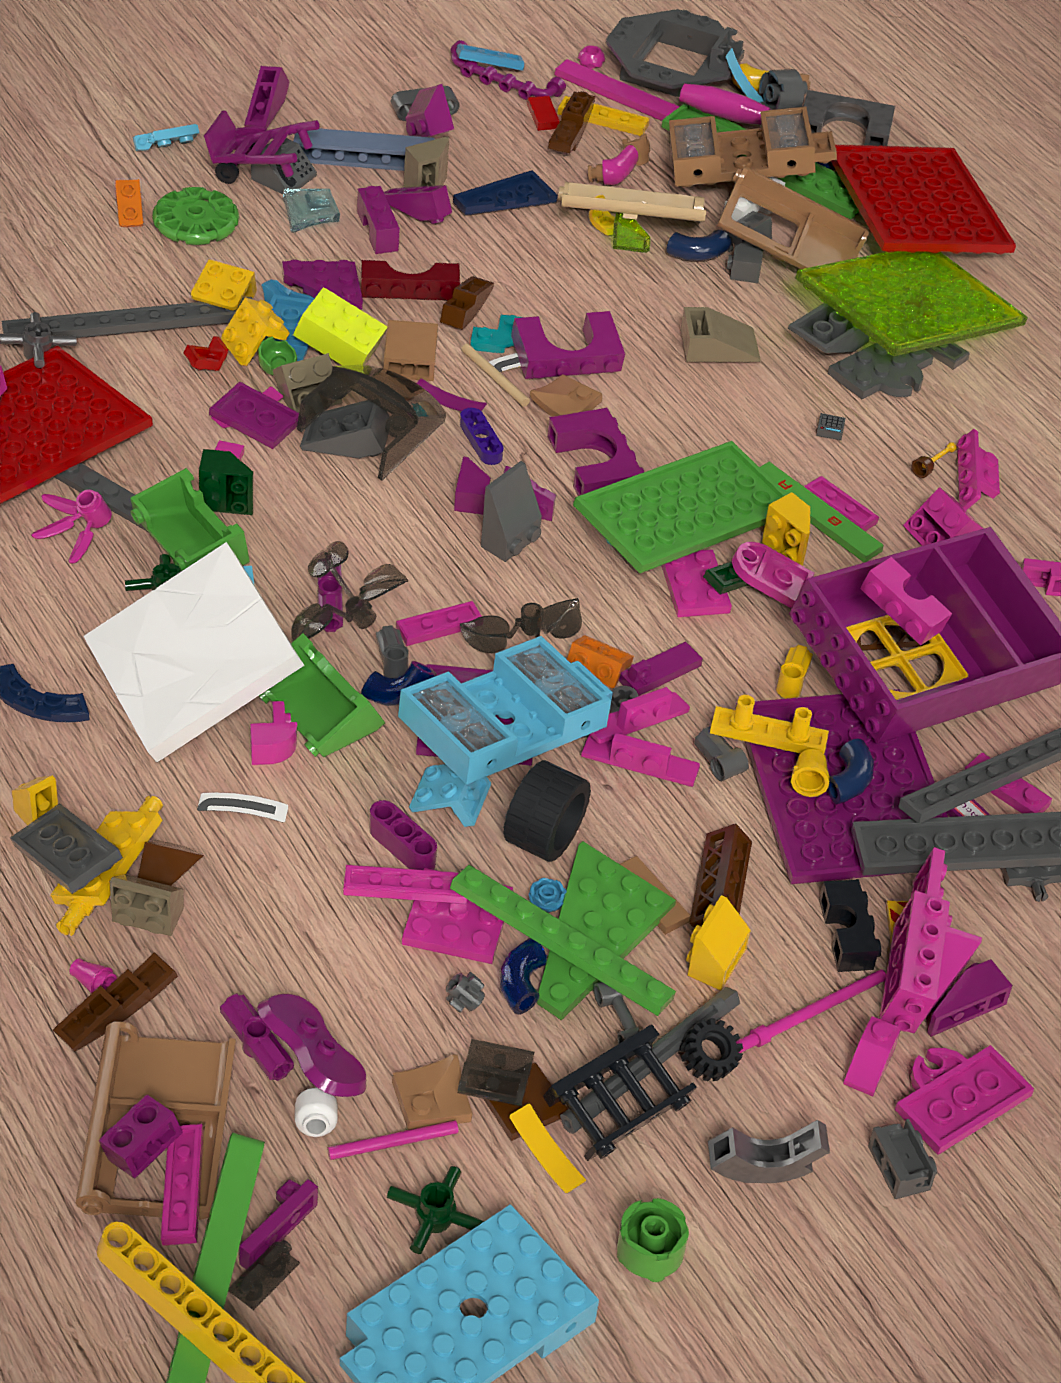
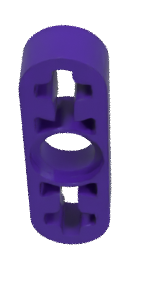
M477 408L462 410L460 414V427L480 460L488 465L499 464L503 459L504 447L482 411ZM477 434H484V435H486V436H488V437H486V438H479V437H476L475 435H477Z

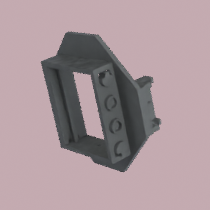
M679 9L622 18L606 38L607 46L621 63L620 80L679 98L685 83L706 85V83L729 79L733 73L728 65L726 55L732 48L740 64L745 52L743 50L744 41H734L732 39V36L738 33L736 29L729 27L724 29L717 20L711 19L708 16L690 13L688 10ZM657 42L708 56L695 75L644 61Z

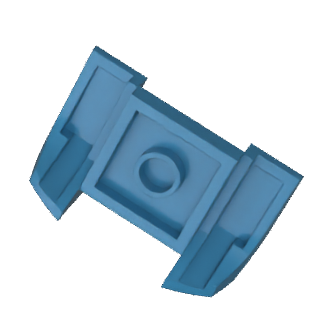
M268 280L261 285L264 299L272 305L273 312L284 321V326L290 332L286 341L295 349L297 361L304 360L309 345L293 336V333L302 314L315 298L292 291L283 286L278 280Z

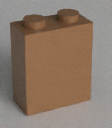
M388 320L383 378L420 380L422 378L425 381H434L438 324Z

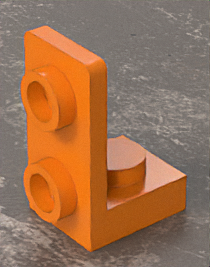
M140 179L115 180L119 226H143Z

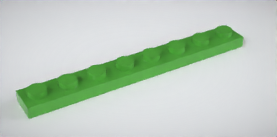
M468 865L452 880L450 889L656 1016H659L673 1000L676 993L675 990L474 867Z

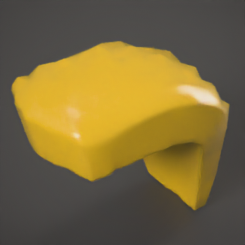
M604 195L595 197L605 199ZM590 209L589 218L596 229L607 236L616 234L619 231L620 221L611 215L609 211Z

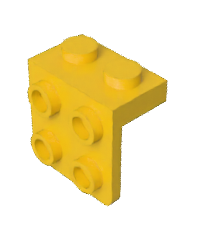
M209 259L191 291V298L225 309L236 310L244 296L254 298L257 292L255 272Z
M244 298L222 333L221 339L242 366L249 364L266 336L286 340L290 334L284 326V321L273 312L272 305L264 300L256 301Z

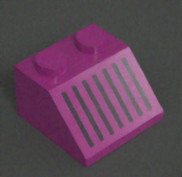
M443 84L419 90L405 118L407 122L406 131L409 136L429 137L454 130Z

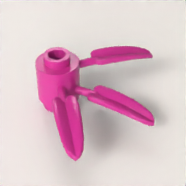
M93 490L82 491L77 496L76 501L50 494L41 495L43 502L73 516H66L33 532L31 536L36 539H43L60 534L74 526L73 521L83 517L87 525L85 530L80 532L68 560L69 563H77L85 554L94 536L93 532L90 531L91 527L100 528L106 525L112 516L111 509L102 496Z

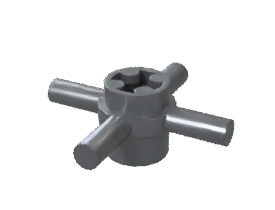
M37 312L30 314L31 323L26 325L23 334H0V344H22L24 346V356L28 360L34 357V365L37 368L44 367V352L50 350L52 345L76 346L77 341L76 336L52 335L50 327L41 322L40 314Z

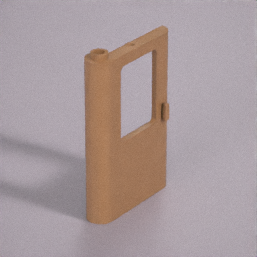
M746 166L742 170L738 168L732 178L735 185L717 223V227L770 253L772 257L782 262L786 261L845 291L848 287V281L858 254L870 233V229ZM739 198H746L795 223L798 229L791 246L786 247L733 220L732 214Z
M113 1022L106 1026L76 1197V1205L82 1212L88 1215L109 1213L162 1217L163 1202L118 1199L114 1197L118 1167L107 1159L98 1141L109 1128L113 1127L129 1112L132 1106L137 1104L146 1095H149L175 1114L178 1123L205 1125L203 1127L204 1137L198 1220L209 1217L216 1189L236 1039L229 1038L225 1043L146 1038L139 1037L137 1028L126 1022ZM121 1031H125L130 1035L121 1036Z

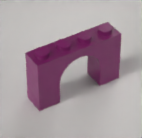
M611 312L586 313L583 333L588 346L580 350H564L550 343L544 334L539 316L514 318L511 337L525 379L557 377L562 374L569 376L621 371L625 351Z
M608 408L549 417L547 437L555 453L578 449H594L605 453L611 458L606 462L575 467L573 488L577 496L644 473L643 467H639L636 461L634 451L630 450L627 444L625 434L620 432L617 419L612 417Z

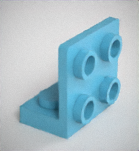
M446 764L433 765L425 769L409 808L412 812H419L451 806L454 814L459 818L464 827L474 826L490 789L491 782L487 777H484L466 785Z

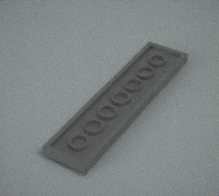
M1061 812L931 818L920 824L914 819L853 822L851 828L863 875L918 873L934 847L945 851L944 864H947V871L1061 865Z

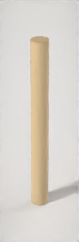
M468 343L463 345L462 352L523 407L529 404L530 399Z

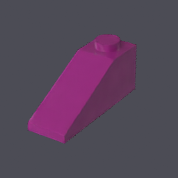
M260 66L244 124L245 127L265 126L267 129L285 102L290 82L282 67Z
M446 185L391 188L384 191L390 206L420 221L430 220V223H439L444 221L445 216L452 213Z
M992 959L980 964L974 963L964 971L932 1014L927 1031L930 1037L1007 1004L1013 985Z

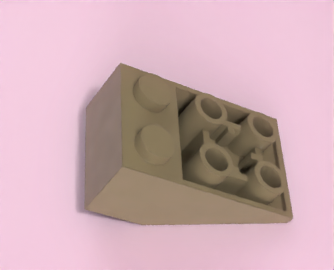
M684 307L680 331L687 362H760L753 327L709 307Z

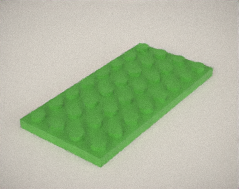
M733 441L577 496L573 506L639 573H643L764 526L769 504L786 496L787 493Z

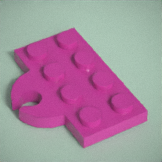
M991 1045L969 1059L959 1052L948 1048L928 1049L926 1058L929 1062L937 1064L940 1069L928 1068L925 1065L924 1058L918 1055L910 1075L915 1092L898 1101L895 1111L905 1121L909 1119L914 1129L920 1132L922 1139L939 1155L1031 1097L1034 1088Z

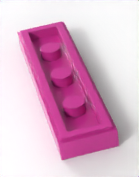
M346 865L343 895L466 904L467 901L465 897L450 889L452 880L459 874L457 872Z
M202 1124L181 1125L180 1128L183 1133L167 1147L161 1242L163 1246L197 1243L204 1137Z

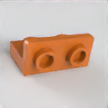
M584 635L572 642L567 660L570 663L579 661L604 685L614 688L618 684L621 672L632 665L634 656Z

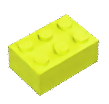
M323 287L302 314L293 336L323 354L329 353L332 360L358 375L378 348L388 326Z

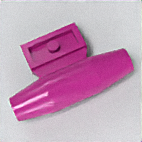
M685 83L679 99L681 102L703 113L745 124L761 125L760 111L771 110V108L747 96L705 85Z

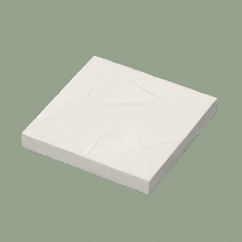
M227 542L83 636L147 752L156 762H159L304 666Z

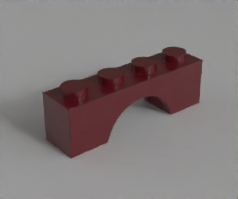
M362 260V298L448 301L453 297L454 288L460 285L459 263H434L425 272L408 274L393 269L387 261Z

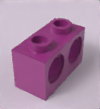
M146 1095L137 1104L132 1106L129 1112L113 1127L109 1128L98 1141L107 1159L135 1179L183 1132L175 1114L149 1095Z

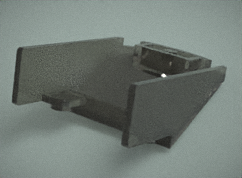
M369 365L333 366L331 375L302 399L297 430L302 432L334 402L342 399L353 390L392 414L386 421L385 430L395 439L382 452L377 477L383 481L445 422L447 414L440 403L428 391L395 372Z

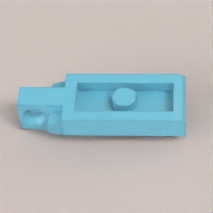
M193 124L136 135L133 137L135 150L148 151L153 144H157L158 147H165L171 145V141L180 140V143L194 141L193 137L199 134L198 125Z

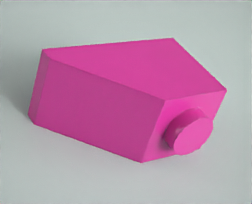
M871 1016L859 1041L843 1084L873 1097L895 1052L901 1028Z

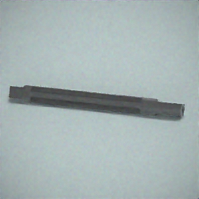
M725 987L697 1011L655 1042L652 1051L661 1064L680 1050V1046L684 1043L682 1042L683 1037L696 1024L704 1019L707 1021L710 1018H715L716 1022L740 1004L738 992ZM636 1057L627 1065L639 1082L651 1073V1070L642 1058L638 1059ZM617 1073L604 1082L615 1100L628 1091V1088ZM593 1090L580 1100L592 1119L606 1109ZM570 1109L560 1115L564 1129L567 1132L574 1134L582 1128Z

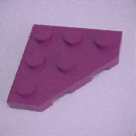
M282 261L284 283L290 286L296 284L303 288L304 293L314 298L324 287L362 310L363 299L355 261Z

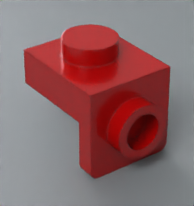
M213 336L208 347L187 345L183 353L193 368L197 370L219 371L229 350L220 337Z

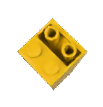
M791 492L769 504L761 544L772 548L803 566L810 535V506Z
M722 895L715 906L710 904L703 918V925L695 927L690 938L693 946L686 959V962L690 963L687 976L720 991L745 953L751 931L730 901Z

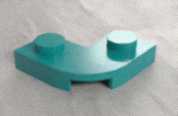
M501 314L498 330L487 327H473L470 345L476 351L504 353L505 348L514 346L511 337L514 318L522 317Z

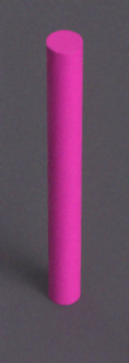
M454 1120L327 1147L329 1160L457 1134L459 1129L457 1121Z

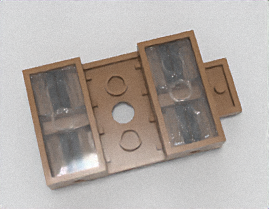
M806 107L760 111L761 128L717 132L715 116L669 120L675 186L686 188L695 184L713 185L717 182L725 181L735 183L732 181L736 170L738 168L742 170L744 166L766 177L784 178L787 175L796 174L806 176L810 173H816L815 162L828 163L831 160H837L832 131L812 133Z

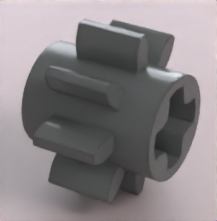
M469 972L466 977L462 973H458L446 986V992L450 994L446 997V1000L459 1013L462 1012L464 1007L468 1011H473L482 1003L485 997V993L481 990L485 985L472 972Z

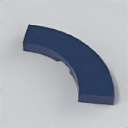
M14 663L0 666V699L14 710L33 718L52 722L68 723L90 720L83 693H41L31 688V684L20 676Z

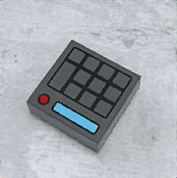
M821 413L816 436L842 440L846 418Z

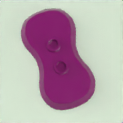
M292 994L274 995L258 1004V1013L263 1023L293 1050L304 1075L313 1085L327 1094L339 1097L357 1096L366 1091L367 1081L364 1067L332 1037L327 1030L322 1015L313 1004L300 996Z

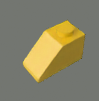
M53 775L37 777L12 790L14 811L27 826L58 805L56 778Z

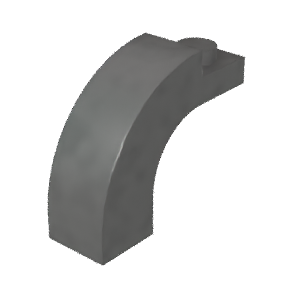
M819 1120L789 1136L779 1139L760 1140L751 1138L732 1127L708 1141L711 1170L726 1178L745 1183H779L800 1178L813 1172L812 1162L830 1153L826 1124Z

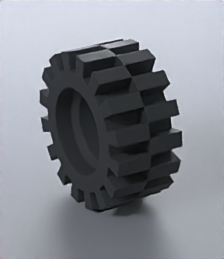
M710 1018L707 1021L704 1019L696 1024L682 1039L684 1043L680 1046V1051L685 1052L681 1056L682 1062L688 1060L689 1064L686 1066V1069L690 1071L694 1068L696 1071L693 1076L696 1078L703 1074V1081L708 1082L710 1079H713L714 1082L721 1078L723 1079L738 1066L743 1056L742 1053H739L743 1049V1044L736 1043L740 1039L739 1034L732 1035L731 1031L734 1028L731 1025L724 1028L725 1021L719 1020L715 1024V1018ZM703 1040L712 1041L717 1045L721 1052L720 1060H713L706 1055L702 1048Z

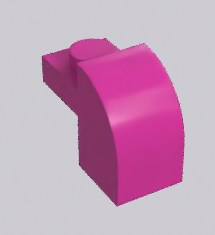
M284 701L272 702V723L250 724L252 765L280 763L291 757L297 747V722H291V713H285Z

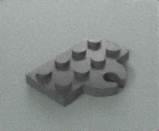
M897 332L830 365L828 375L860 399H864L878 391L895 397H909L912 394V389L916 392L920 391L924 378L921 369L931 365L934 356L901 332Z

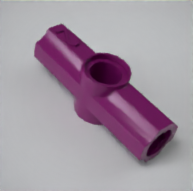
M324 555L321 559L317 560L319 627L323 628L326 632H336L337 629L343 627L341 559L336 558L335 555Z
M236 993L228 997L220 1006V1013L241 1040L244 1053L255 1059L269 1080L279 1081L285 1078L294 1068V1061L271 1030L263 1023L259 1014L245 995H238Z

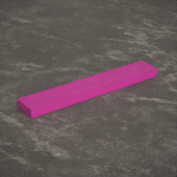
M568 59L555 68V75L661 121L680 107Z

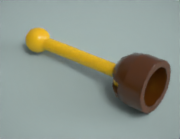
M954 442L948 443L944 450L932 458L920 456L915 459L911 464L913 473L919 478H925L930 475L934 470V462L948 452H954L957 449Z

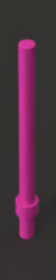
M880 969L767 1026L760 1025L752 1029L749 1035L736 1041L737 1044H743V1049L739 1053L754 1046L761 1047L771 1042L772 1037L884 982L886 979L885 971Z

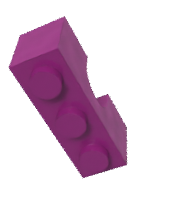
M381 186L358 188L357 213L362 225H369V241L375 254L399 251L400 227Z

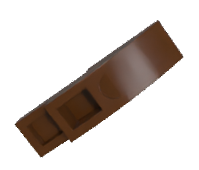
M583 91L573 92L562 111L560 123L549 139L548 149L568 154L576 150L589 121L596 96L589 95Z

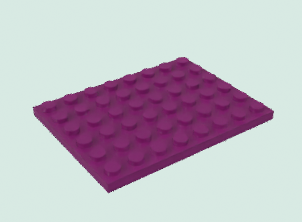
M843 694L755 701L753 714L787 722H793L797 708L805 707L811 710L810 727L829 731L824 753L829 776L836 775L845 769L839 752L844 744L853 739H862L868 746L874 760L873 779L864 792L847 802L837 805L831 800L828 790L819 796L808 797L797 793L793 789L791 776L800 753L745 741L790 884L894 875H863L851 828L853 822L912 819L899 808L900 799L935 783L916 731L877 744L871 734L867 732L856 712L852 710L850 703ZM944 812L933 818L948 817V815Z

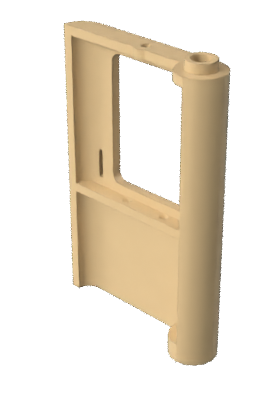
M565 182L564 187H559L558 200L562 201L561 206L618 212L623 213V218L637 219L638 215L705 222L706 210H703L704 197ZM604 195L605 199L595 197Z

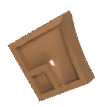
M562 374L546 386L532 389L530 391V398L547 414L554 417L593 410L602 402V393Z
M457 1054L427 1066L393 1073L392 1084L408 1130L454 1120L457 1121V1124L471 1122L473 1113L466 1094Z

